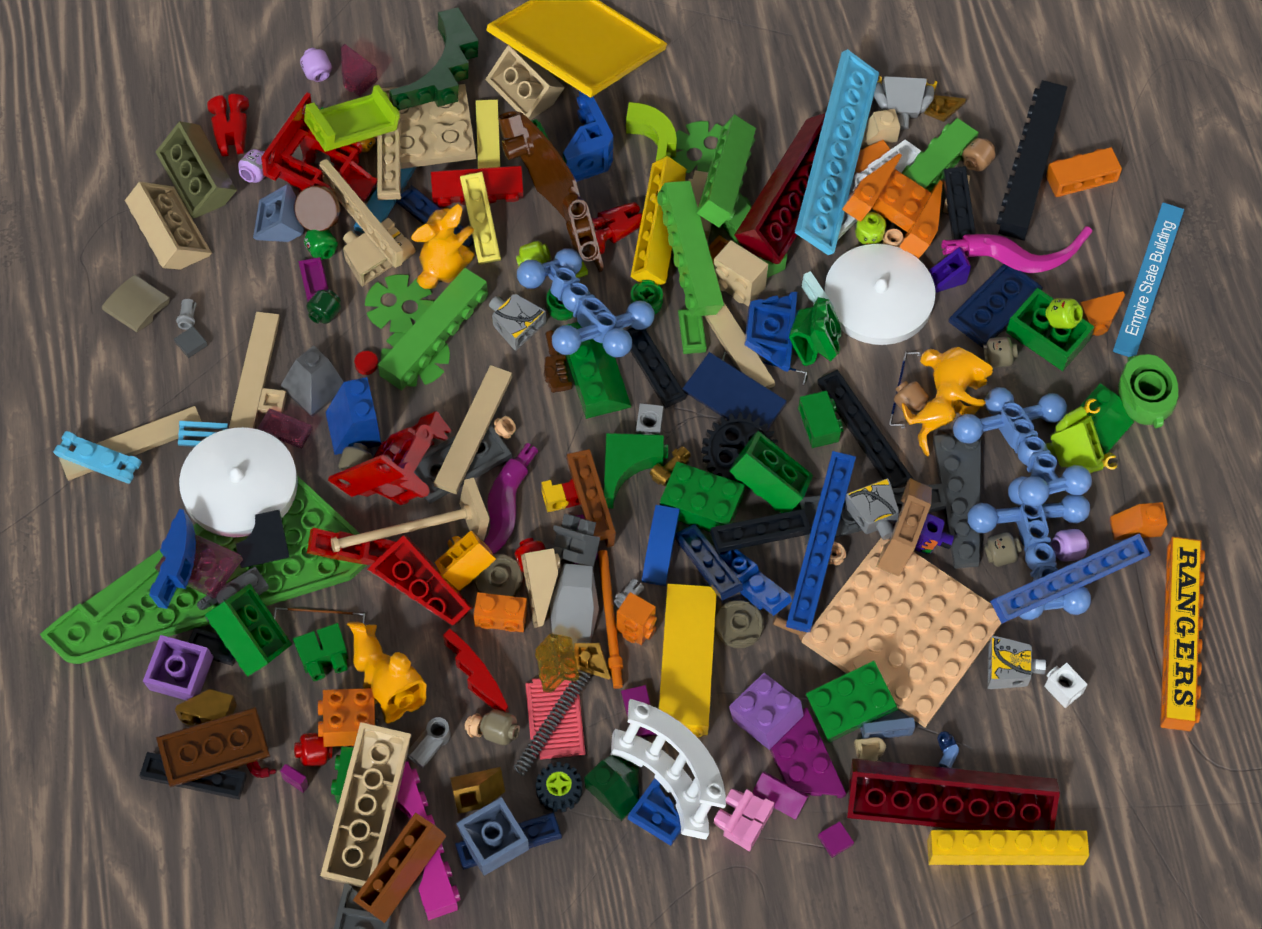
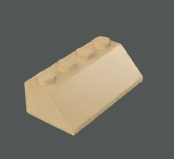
M138 182L125 199V202L162 268L180 270L209 257L212 252L173 186Z

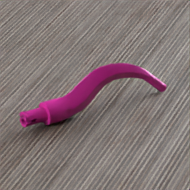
M1085 226L1070 246L1048 255L1031 254L1012 240L992 234H967L959 240H943L941 247L946 249L942 251L944 255L951 254L961 247L966 257L989 256L1012 269L1025 273H1039L1056 268L1069 260L1090 236L1092 229Z

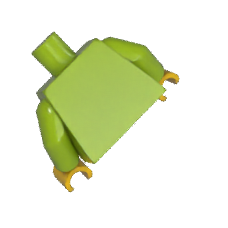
M1088 399L1085 407L1080 406L1067 413L1056 425V431L1051 435L1052 442L1046 443L1047 449L1050 450L1051 454L1057 456L1061 467L1079 465L1089 470L1090 473L1103 470V467H1107L1110 470L1117 467V463L1108 464V460L1116 456L1113 453L1103 454L1091 415L1087 416L1089 412L1095 414L1100 411V407L1094 410L1089 408L1090 403L1096 401V399Z

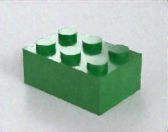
M1037 288L1010 318L1006 333L1061 371H1064L1090 341L1095 327L1083 318L1072 329L1052 327L1046 318V309L1054 299Z
M676 462L659 505L680 509L679 522L691 526L696 524L699 529L710 532L711 527L734 522L743 500L745 485Z
M875 661L806 693L829 742L863 727L865 723H872L898 710Z

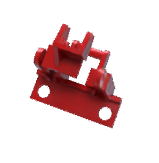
M306 92L262 155L263 175L274 181L279 177L290 185L302 190L315 185L332 189L328 184L322 182V171L310 165V163L316 160L317 150L329 155L330 161L341 167L338 173L364 203L376 186L377 178L371 176L357 165L359 163L358 154L363 150L362 145L356 142L325 152L304 121L306 105L312 103L311 94ZM299 145L303 155L302 160L292 157Z
M437 411L421 417L419 422L412 427L390 435L387 440L381 443L373 459L331 475L328 481L351 497L356 495L368 497L377 493L399 505H405L409 500L417 497H426L429 494V487L414 471L428 448L434 445L432 439L447 440L448 436L445 433H450L451 429L439 415L440 413ZM339 479L345 480L350 484H344Z

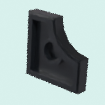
M280 510L255 515V525L252 533L244 541L236 544L241 568L290 558Z

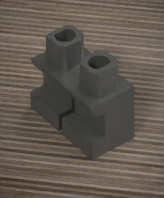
M564 514L561 526H553L554 531L557 533L554 544L548 543L547 549L554 548L555 554L558 553L560 558L594 566L600 537L593 535L596 522Z

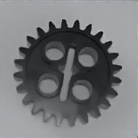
M739 413L738 419H734L733 415L729 414L728 421L720 417V425L713 422L712 429L714 431L707 429L706 435L709 438H703L702 444L706 447H702L701 453L706 454V456L703 457L702 462L709 463L706 466V471L714 470L713 474L743 484V482L738 481L729 472L734 461L739 456L737 453L738 448L744 449L757 431L777 445L778 440L771 439L774 436V431L766 432L768 424L760 426V418H757L754 422L751 421V414L747 416V419H743L742 413ZM733 433L738 439L730 441L726 438V435ZM728 455L732 461L724 463L719 457Z

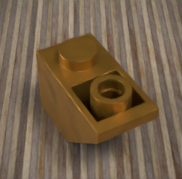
M208 689L178 704L175 712L182 723L194 726V724H201L234 714L237 704L233 695Z
M501 767L450 778L458 814L482 809L505 792Z

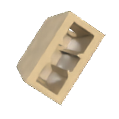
M349 231L344 235L343 240L347 243L343 248L345 260L362 287L393 266L366 233L358 236L354 231Z

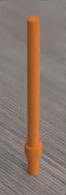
M600 550L598 558L610 658H608V669L612 673L613 688L619 689L623 687L621 673L623 660L619 655L608 551Z

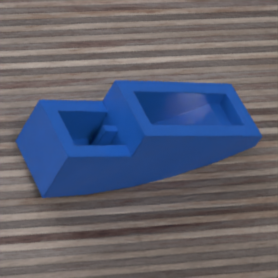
M655 505L642 575V582L666 586L680 509Z

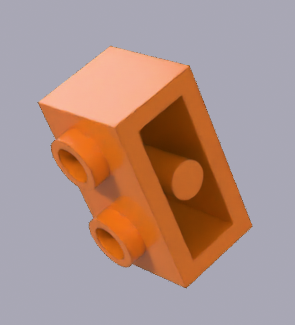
M477 592L474 609L475 627L506 630L509 632H524L527 616V598Z
M630 592L617 610V632L621 633L631 643L636 642L642 645L646 639L650 640L657 628L655 627L657 620L655 616L656 606Z

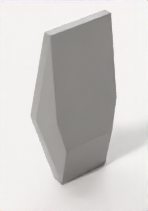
M566 563L563 565L550 602L553 649L574 651V643H591L599 611L592 566Z

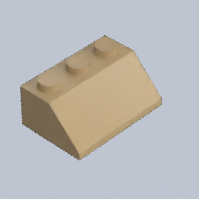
M509 45L485 79L516 111L522 112L529 120H532L551 107L565 88L548 70Z

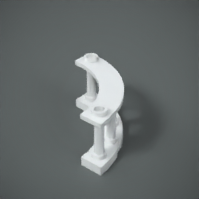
M630 699L627 721L630 725L627 731L614 730L612 734L611 755L628 760L640 767L644 765L655 773L654 778L659 781L668 793H672L677 802L675 806L680 818L681 834L706 840L709 835L708 811L711 806L721 808L726 806L723 780L714 759L702 742L681 722L656 707ZM640 726L657 734L653 744L636 736ZM665 741L670 743L679 752L676 760L661 750ZM686 762L695 777L693 781L683 769Z

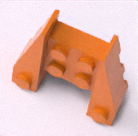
M899 153L862 179L849 196L842 210L861 222L867 213L873 209L907 232L899 248L919 259L930 246L938 231L943 182L939 180L931 192L924 189L895 169L902 156Z

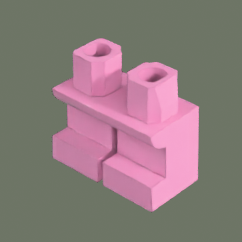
M731 789L726 797V804L735 808L733 814L731 815L720 809L713 823L724 830V837L750 852L773 812L774 802L766 798L762 800L754 796L747 789L745 793Z

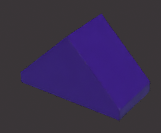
M961 247L957 248L929 270L936 293L967 283L971 265Z

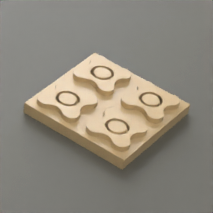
M465 84L459 85L458 102L437 107L433 101L400 110L401 169L476 159Z

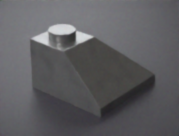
M312 346L295 360L283 380L281 388L313 417L332 402L344 381L329 359L315 346Z

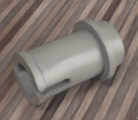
M192 299L182 300L180 315L176 318L178 327L184 330H188L195 324L194 312L197 304Z
M632 579L621 593L615 595L616 599L614 602L617 607L621 606L630 592L638 596L644 590V586L640 583L633 589L638 580Z

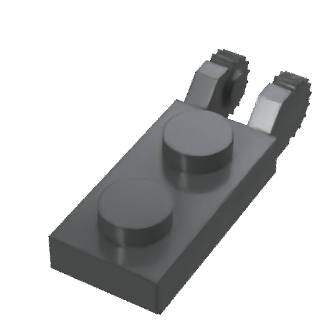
M253 567L214 591L213 594H208L197 603V607L200 610H205L217 602L220 604L248 584L252 585L258 595L268 590L269 586L257 568Z

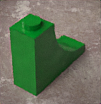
M606 433L604 496L609 509L614 508L615 497L619 489L630 477L643 470L653 468L658 463L663 466V458L668 459V444H664V435Z

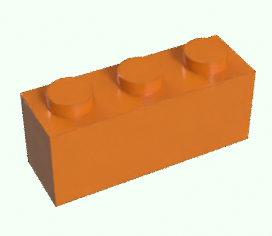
M1112 147L1107 149H1097L1084 155L1078 154L1065 160H1055L1049 163L1046 178L1055 197H1060L1117 182L1122 167Z

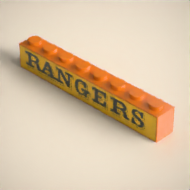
M1172 537L1167 546L1161 728L1191 731L1195 723H1199L1200 708H1197V700L1200 699L1201 685H1197V677H1200L1202 663L1198 662V654L1202 650V639H1199V631L1202 630L1203 617L1199 616V609H1202L1204 595L1200 594V586H1203L1204 572H1201V564L1204 563L1205 550H1201L1202 540Z

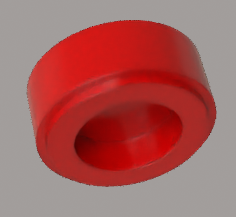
M362 351L354 359L355 369L362 375H370L378 368V358L371 351Z

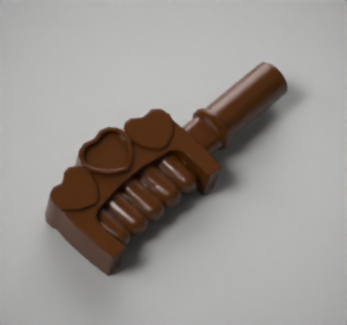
M550 330L545 333L550 356L545 358V382L548 383L552 393L571 390L572 382L568 380L569 376L565 366L566 356L559 355L552 345L554 331Z

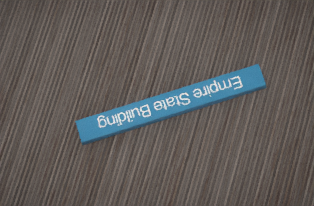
M1166 203L1161 205L1113 349L1115 353L1127 357L1137 355L1184 212L1182 208Z

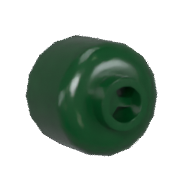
M329 289L317 291L307 302L308 317L317 324L319 322L323 324L330 323L341 310L340 298Z

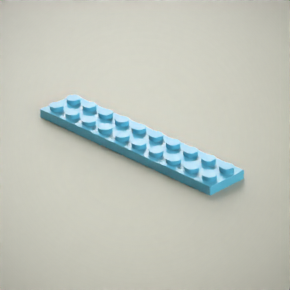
M848 49L841 53L795 229L797 235L827 255L835 252L845 212L842 208L848 200L879 76L878 71Z

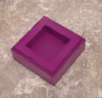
M285 764L280 770L283 780L302 793L309 787L306 776L290 765Z
M840 821L818 834L819 840L831 858L854 845V841Z

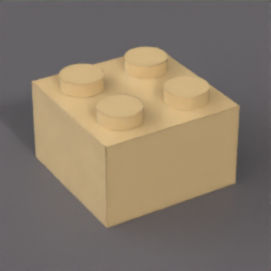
M732 240L714 258V269L720 291L727 292L737 302L744 303L749 307L750 302L756 300L766 288L768 264Z

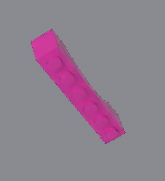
M407 761L405 762L396 807L410 819L416 812L435 825L432 814L426 815L424 807L428 806L424 791L419 792L416 785L420 783L416 768L411 769ZM442 843L425 866L423 878L418 888L428 921L457 911V901L461 900L456 885H450L448 878L452 877V872L448 861L444 863L440 855L444 853Z

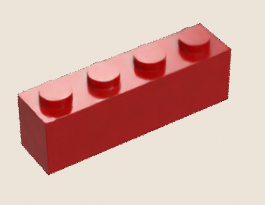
M521 166L431 172L433 203L442 207L450 206L451 203L460 202L461 205H466L460 176L479 172L483 173L489 204L503 199L506 202L519 201V198H523Z

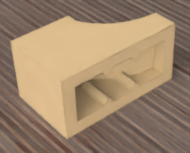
M895 109L873 112V115L867 120L861 148L868 147L881 140H884L886 144L898 141L900 124Z

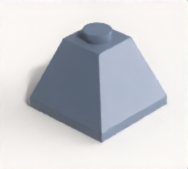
M286 184L259 200L253 235L254 239L290 242L303 234L305 228L298 222L294 211L297 197L290 185Z

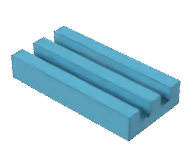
M179 421L178 446L195 447L201 442L183 440L184 436L208 437L217 433L186 431L184 427L226 430L228 429V423Z

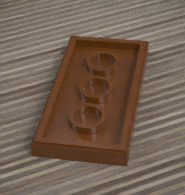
M256 707L156 737L170 788L270 757Z

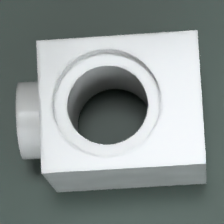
M1066 663L1061 668L1058 666L1054 667L1047 674L1048 680L1044 687L1066 708L1084 693L1088 684ZM1059 681H1066L1069 687L1062 686Z

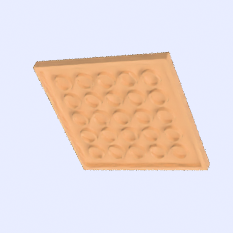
M880 538L813 624L811 631L807 632L803 637L802 643L846 674L875 661L897 708L910 718L914 717V721L926 728L985 648L991 637L1001 626V622L991 603L915 552L911 554L900 576L876 567L884 544L890 541V539L882 540Z

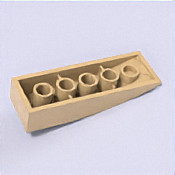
M360 722L320 875L324 879L362 887L382 860L411 738L410 733Z

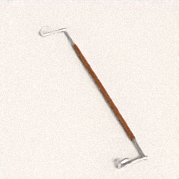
M275 607L274 619H276L277 609L363 615V624L365 621V613Z

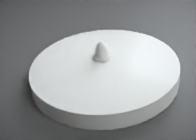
M887 244L863 245L841 255L831 266L824 287V292L834 305V311L839 319L841 331L858 341L876 345L899 343L917 334L928 322L935 301L934 282L926 266L913 254L899 247Z
M241 427L219 431L197 444L189 453L182 466L179 487L185 508L197 524L217 535L245 537L252 533L256 514L280 510L281 519L284 517L295 499L298 477L294 460L281 441L264 431Z

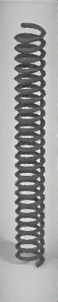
M576 672L577 675H574V679H571V683L568 684L569 687H566V691H563V695L560 696L561 699H558V703H555V707L552 708L553 711H550V715H547V719L544 720L545 723L541 724L542 727L533 736L534 739L531 740V744H528V748H525L526 752H523V756H520V760H517L514 768L522 776H525V773L519 771L516 766L528 772L526 767L530 768L531 765L529 763H534L532 759H536L535 755H539V752L530 746H533L538 751H542L539 746L545 747L542 742L547 743L545 738L550 739L548 734L553 735L549 729L555 731V727H558L556 722L560 723L561 720L559 718H564L562 714H566L563 709L569 710L567 706H572L570 702H574L573 698H577L575 694H580L578 690H582L581 686H585L583 682H588L586 678H590V675L586 672Z

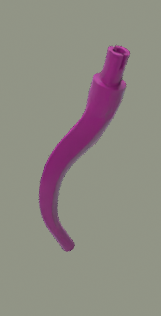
M529 443L524 445V448L515 460H508L495 479L488 494L490 530L484 543L493 554L504 546L515 526L516 490L528 474L527 466L538 453L537 448L534 446L530 448L531 444Z

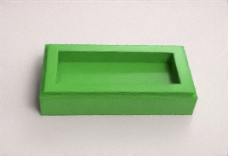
M689 309L678 310L683 354L706 352L702 316L691 317Z

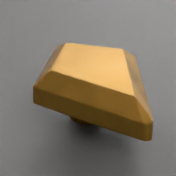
M934 95L933 101L924 114L945 122L965 104L966 99Z
M574 643L575 669L608 680L611 679L600 643Z

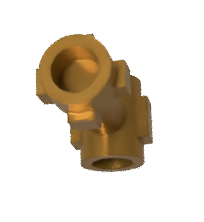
M681 446L679 449H675L672 452L674 457L665 466H661L658 463L652 468L650 475L653 481L665 487L676 462L683 464L689 462L691 454L685 447Z

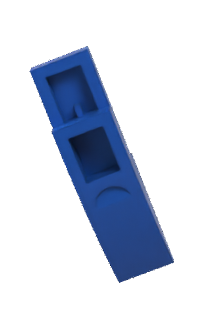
M183 509L178 510L176 517L171 522V528L166 539L162 542L160 551L166 559L162 562L160 572L150 589L149 596L159 608H168L176 588L186 589L194 565L196 552L195 530L193 522Z
M735 549L718 553L742 583L743 591L740 593L759 610L764 608L774 616L792 602L790 594L762 574L757 564L739 550Z

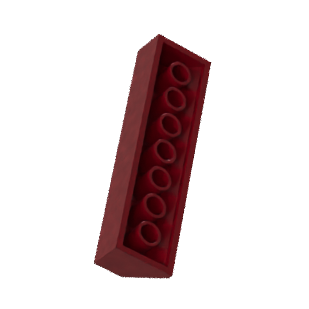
M826 113L806 119L734 234L744 249L774 264L781 263L797 236L795 229Z
M852 758L847 818L961 830H1054L1060 790L1055 778Z

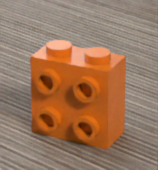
M372 688L323 690V700H318V716L323 715V721H318V737L324 738V747L354 746L360 722L375 725V704Z

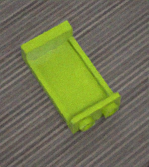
M374 85L371 95L320 110L314 102L307 104L304 115L305 123L325 152L395 131L400 119L398 109L392 105L387 93L379 85Z

